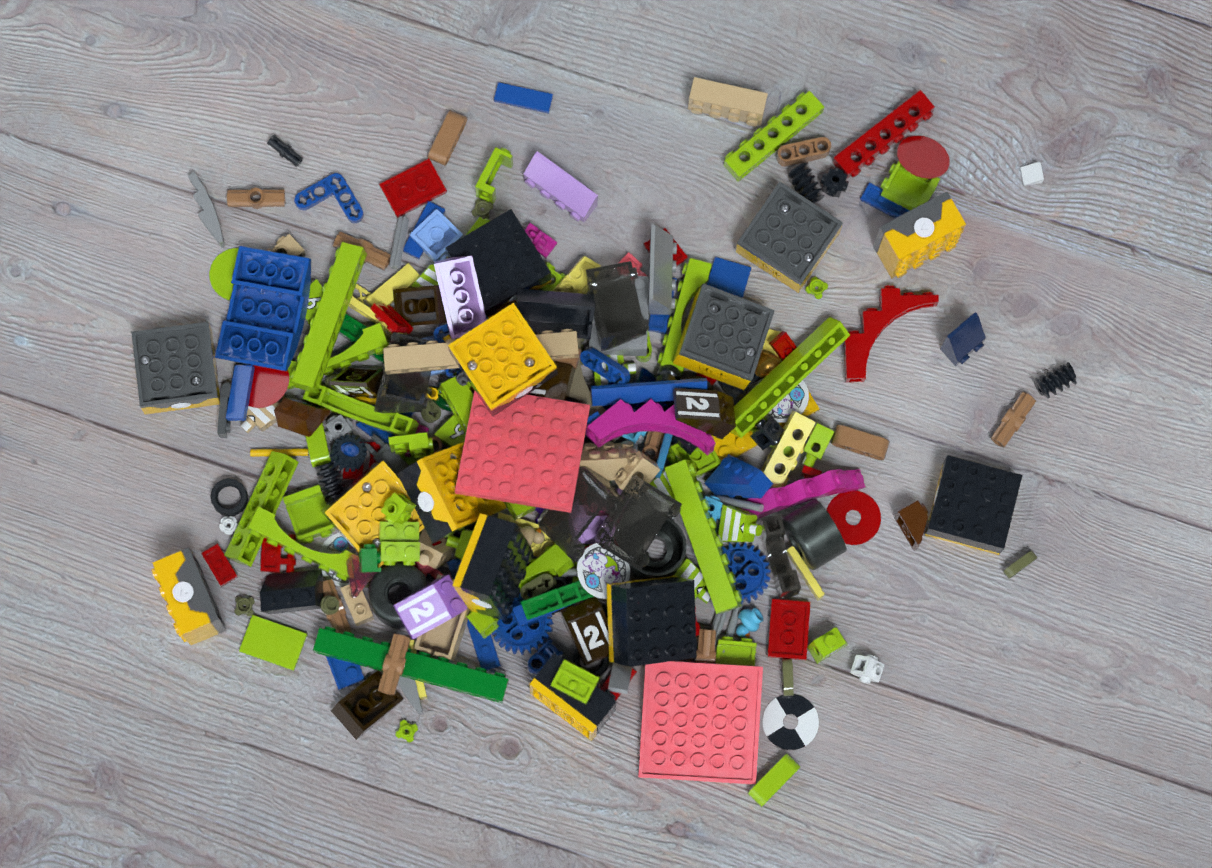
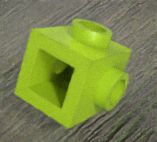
M394 492L384 502L381 512L386 515L385 519L388 522L403 524L410 519L411 512L416 505L404 494Z

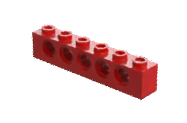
M921 90L837 154L833 158L832 163L836 168L843 170L844 174H847V179L851 176L852 178L856 177L861 172L860 169L863 166H870L876 160V156L879 154L884 155L889 151L890 145L894 142L898 144L905 137L904 134L908 131L910 133L915 131L922 120L925 122L934 115L935 106ZM909 111H916L918 116H911ZM901 122L904 127L898 128L894 123ZM887 133L890 138L883 139L880 134ZM872 144L875 150H868L866 145ZM856 155L859 156L861 160L859 162H854L851 159V157Z

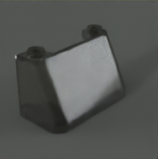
M631 261L586 269L588 293L594 294V321L601 351L612 349L646 335V331L649 330L648 320L644 319L641 314L635 286V279H638L636 267H632Z
M393 332L391 344H398L399 347L407 346L408 343L425 345L426 342L430 341ZM384 368L374 412H422V408H427L429 400L425 396L431 371L386 375Z
M579 467L571 513L545 509L538 519V525L569 558L578 562L585 552V546L578 540L600 510L606 513H614L624 503V500L609 480L588 467Z
M634 475L597 531L595 542L603 549L641 571L650 561L649 552L647 551L666 519L679 515L682 504L639 476Z

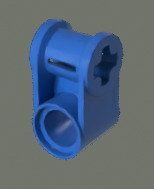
M552 639L544 643L530 657L528 670L532 674L537 675L553 653L557 656L559 653L564 654L563 651H559L554 646ZM534 660H538L542 663V667L534 669L531 663Z

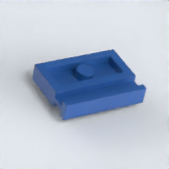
M326 656L338 690L365 681L360 665Z

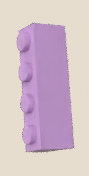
M538 151L534 154L524 172V182L531 188H537L544 198L552 199L559 209H565L570 212V216L574 220H580L584 223L598 206V195Z
M472 255L434 262L451 339L460 338L487 320Z

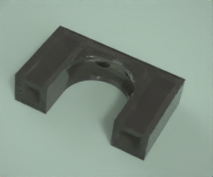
M781 514L761 518L759 524L763 528L761 536L778 597L782 600L797 596L801 586L796 569L792 570L784 541L785 528Z

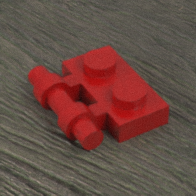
M288 534L291 539L296 541L295 534ZM264 538L262 542L260 571L280 573L281 565H285L286 573H294V566H296L295 554L293 556L287 553V558H281L282 548L284 547L277 545V547L272 546Z

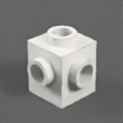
M856 655L850 673L859 677L860 682L870 684L871 681L879 683L885 664L879 662L878 657L873 655Z

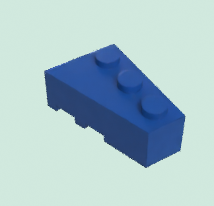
M729 454L704 483L715 495H728L731 498L738 495L743 498L759 499L773 485L760 469Z

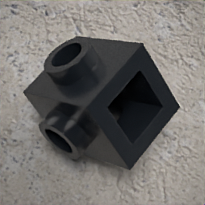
M830 168L828 174L824 173L821 184H824L822 192H825L828 196L839 198L841 192H846L849 182L846 181L847 174H844L845 172L841 169Z
M771 416L766 420L764 418L755 425L756 429L750 437L764 450L770 445H776L781 440L780 435L784 429Z

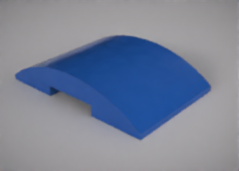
M239 246L231 281L234 286L226 321L223 320L215 358L287 371L295 355L305 322L311 283V259Z

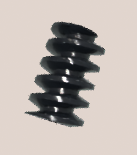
M805 162L793 168L789 172L788 177L793 178L791 183L796 185L794 189L799 192L798 194L812 203H816L823 199L824 195L818 196L821 188H814L818 185V182H812L815 175H808L812 169H805L809 164Z
M1067 362L1066 366L1064 364L1060 365V370L1055 368L1053 373L1049 371L1046 373V376L1041 375L1040 380L1035 378L1034 384L1041 396L1045 395L1049 399V392L1057 395V388L1063 392V385L1070 388V381L1076 385V374L1071 364Z
M334 462L314 467L321 469L316 475L323 476L319 480V483H325L321 490L327 491L323 498L330 499L325 504L331 502L346 487L339 484L343 481V477H337L341 470H335Z

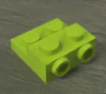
M427 432L388 437L391 452H395V454H405L407 450H410L411 457L421 459L434 453L432 437L428 438Z
M675 444L669 448L667 459L672 465L683 460L693 462L697 470L696 478L701 477L704 473L721 464L714 450L709 455H706L697 448L689 455L678 444Z
M379 521V552L384 565H396V561H403V565H415V562H420L419 522L392 524L388 521Z

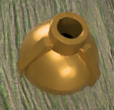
M762 351L755 370L756 376L765 378L781 363L780 359L776 355Z

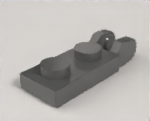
M228 382L224 383L221 387L217 431L220 438H227V433L231 432V421L226 419L231 384Z
M374 434L371 438L381 449L376 452L371 445L365 443L367 451L373 456L375 461L378 459L383 460L399 478L397 473L410 465L398 454L391 452L390 446Z

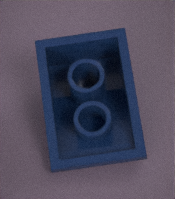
M976 312L973 313L946 337L940 349L955 366L959 363L964 364L970 358V353L973 351L977 353L984 347L983 342L986 336L978 314Z

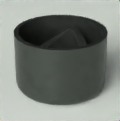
M817 499L810 501L785 516L782 520V526L788 540L795 547L806 566L811 570L818 569L847 551L846 544L837 526Z
M657 515L648 516L637 521L630 528L625 541L624 553L631 571L642 579L673 576L683 564L686 554L685 535L678 524L667 517ZM652 539L662 541L667 548L666 556L659 562L649 560L644 553V545Z
M396 563V565L384 566L381 568V572H377L369 585L368 596L374 614L382 623L393 628H405L393 606L394 604L388 599V593L392 587L402 585L409 588L411 594L428 585V581L418 568L412 565Z

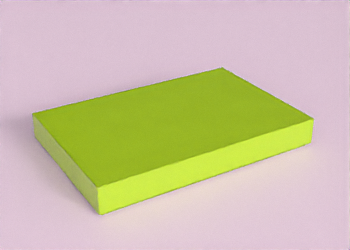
M252 615L239 652L294 671L307 634Z

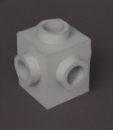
M340 414L338 417L335 415L327 421L328 424L325 425L327 431L325 433L331 442L337 438L339 439L342 435L345 437V435L349 434V438L352 437L353 431L351 428L353 424L348 417L344 419ZM342 425L341 430H336L337 427Z

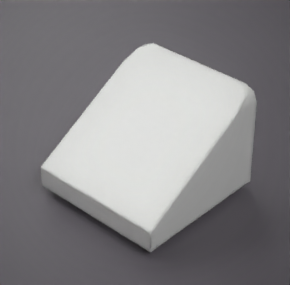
M1041 162L1020 167L1023 186L1043 182Z

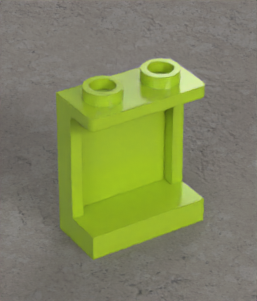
M495 147L475 186L477 198L494 204L496 188L490 185L501 165L510 169L513 167V156L509 150Z
M898 161L897 164H892L888 172L891 176L889 179L885 177L881 188H883L881 196L911 211L931 199L940 178L937 177L929 180L915 176L908 172Z
M320 485L283 497L299 544L312 543L314 538L320 536L321 538L329 537L335 531L334 526L320 511L326 506Z
M722 637V640H717L715 664L755 666L757 643H753V639L741 638L740 642L733 641V637Z

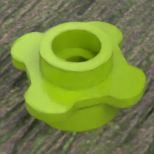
M813 277L810 285L805 290L807 294H812L816 299H821L824 290L828 289V285L817 277Z
M402 720L399 730L396 731V737L399 739L403 738L410 743L414 740L413 736L418 731V726Z

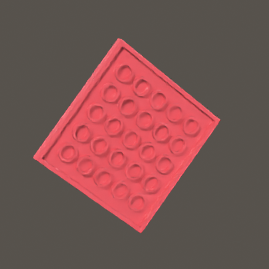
M474 391L455 494L571 513L590 405L526 395L492 417L476 391Z
M680 661L645 665L638 777L756 785L763 667Z

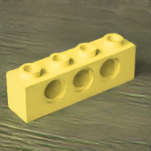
M793 410L783 427L784 431L780 435L781 440L773 446L761 468V471L773 483L772 487L774 488L786 486L789 480L787 476L790 470L793 471L798 463L796 459L799 453L802 454L804 452L805 442L815 428L816 422ZM796 429L801 431V436L798 439H794L792 436L793 431ZM787 446L792 448V453L789 456H785L783 453L784 448ZM778 463L783 465V470L780 473H776L774 470L775 465Z

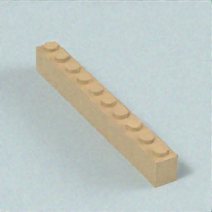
M563 329L560 333L543 331L542 334L536 335L552 360L579 358L577 331ZM457 339L446 340V343L428 341L425 345H419L418 343H408L407 346L399 347L398 344L388 345V348H383L386 375L459 368L448 348V345Z

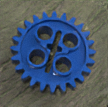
M739 542L736 543L735 547L729 543L728 550L722 546L723 554L726 553L730 563L728 568L730 572L734 573V576L736 572L742 570L748 561H751V564L744 569L743 574L737 576L734 583L735 587L737 583H742L745 586V589L739 591L743 600L746 599L749 604L751 597L757 600V593L763 595V589L768 587V584L765 582H770L771 578L766 575H769L771 570L765 568L769 566V562H763L766 556H759L760 549L756 552L753 551L754 545L748 549L747 543H744L743 547H740ZM740 557L743 562L740 564L736 563L733 558ZM753 569L757 571L758 575L751 576L748 571Z
M519 594V598H514L513 608L521 605L522 601H525L521 594ZM512 612L507 619L512 618L513 621L510 624H504L505 621L499 619L497 623L499 628L492 632V635H496L494 637L495 642H499L500 648L505 646L506 652H509L512 648L514 655L518 650H520L522 655H524L525 650H528L531 654V648L534 647L538 651V644L544 645L543 639H550L547 632L553 631L549 626L553 624V621L549 619L552 617V614L550 613L523 626H518ZM534 623L539 624L537 629H530ZM516 634H523L522 638L518 640L514 639V636Z

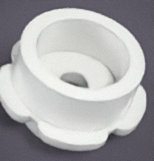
M233 516L223 517L221 524H219L220 530L227 535L233 534L238 526L237 520Z

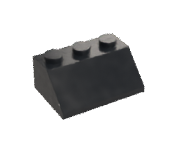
M322 570L266 576L260 591L261 612L277 614L321 609L320 602L323 598Z

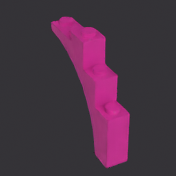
M621 399L588 425L586 435L598 448L622 435L647 431L667 433L680 437L697 446L706 455L712 453L715 447L714 438L710 434H706L675 419L674 405L664 412L662 406L659 403H655L652 399L635 412L630 404L625 403Z
M842 469L829 470L814 478L800 479L785 487L771 488L761 499L749 498L745 501L763 504L764 509L762 512L745 510L756 514L758 520L772 513L814 499L861 490L865 488L864 478L860 469L842 471Z

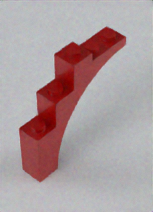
M889 285L881 288L879 293L880 311H877V308H868L866 311H863L861 315L862 333H859V331H849L850 336L844 341L845 383L865 381L870 350L875 340L887 326L909 312L921 308L937 307L939 295H934L933 292H924L922 295L908 292L900 295V288H895V286Z

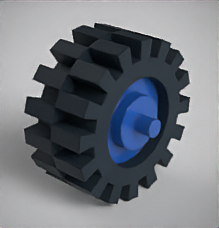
M349 434L345 435V437L342 435L339 439L337 438L330 452L331 462H334L335 467L339 465L340 470L345 468V472H348L349 469H351V472L355 471V469H360L367 456L365 443H360V438L354 439V435L349 438Z

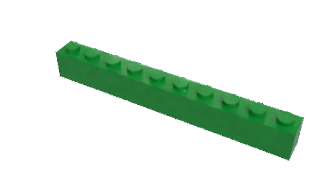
M327 626L324 629L319 628L313 648L314 653L382 671L386 654L389 653L390 643H374V639L364 636L362 639L355 638L353 633L346 631L343 634L337 633L336 629ZM408 648L405 656L406 663L401 677L503 704L509 679L505 678V674L495 672L494 675L486 673V669L476 667L475 670L470 669L465 663L457 662L452 664L449 663V659L443 657L433 659L430 658L428 653L419 652V654L411 653V649Z

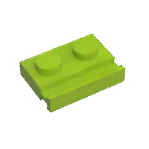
M564 660L551 687L587 704L599 681V677Z

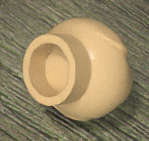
M518 526L530 546L533 542L541 544L545 540V535L541 532L540 528L535 531L531 526L523 528Z

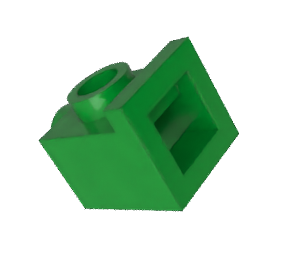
M364 544V548H359L360 572H381V567H377V563L381 562L380 552H377L376 544Z

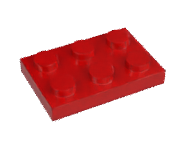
M430 159L379 184L397 218L447 193Z
M771 600L767 657L807 660L811 602Z

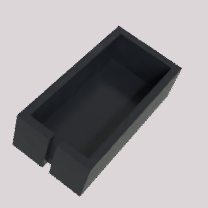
M517 289L515 306L535 335L542 334L543 331L560 333L563 329H573V331H577V338L591 339L595 311L594 294Z

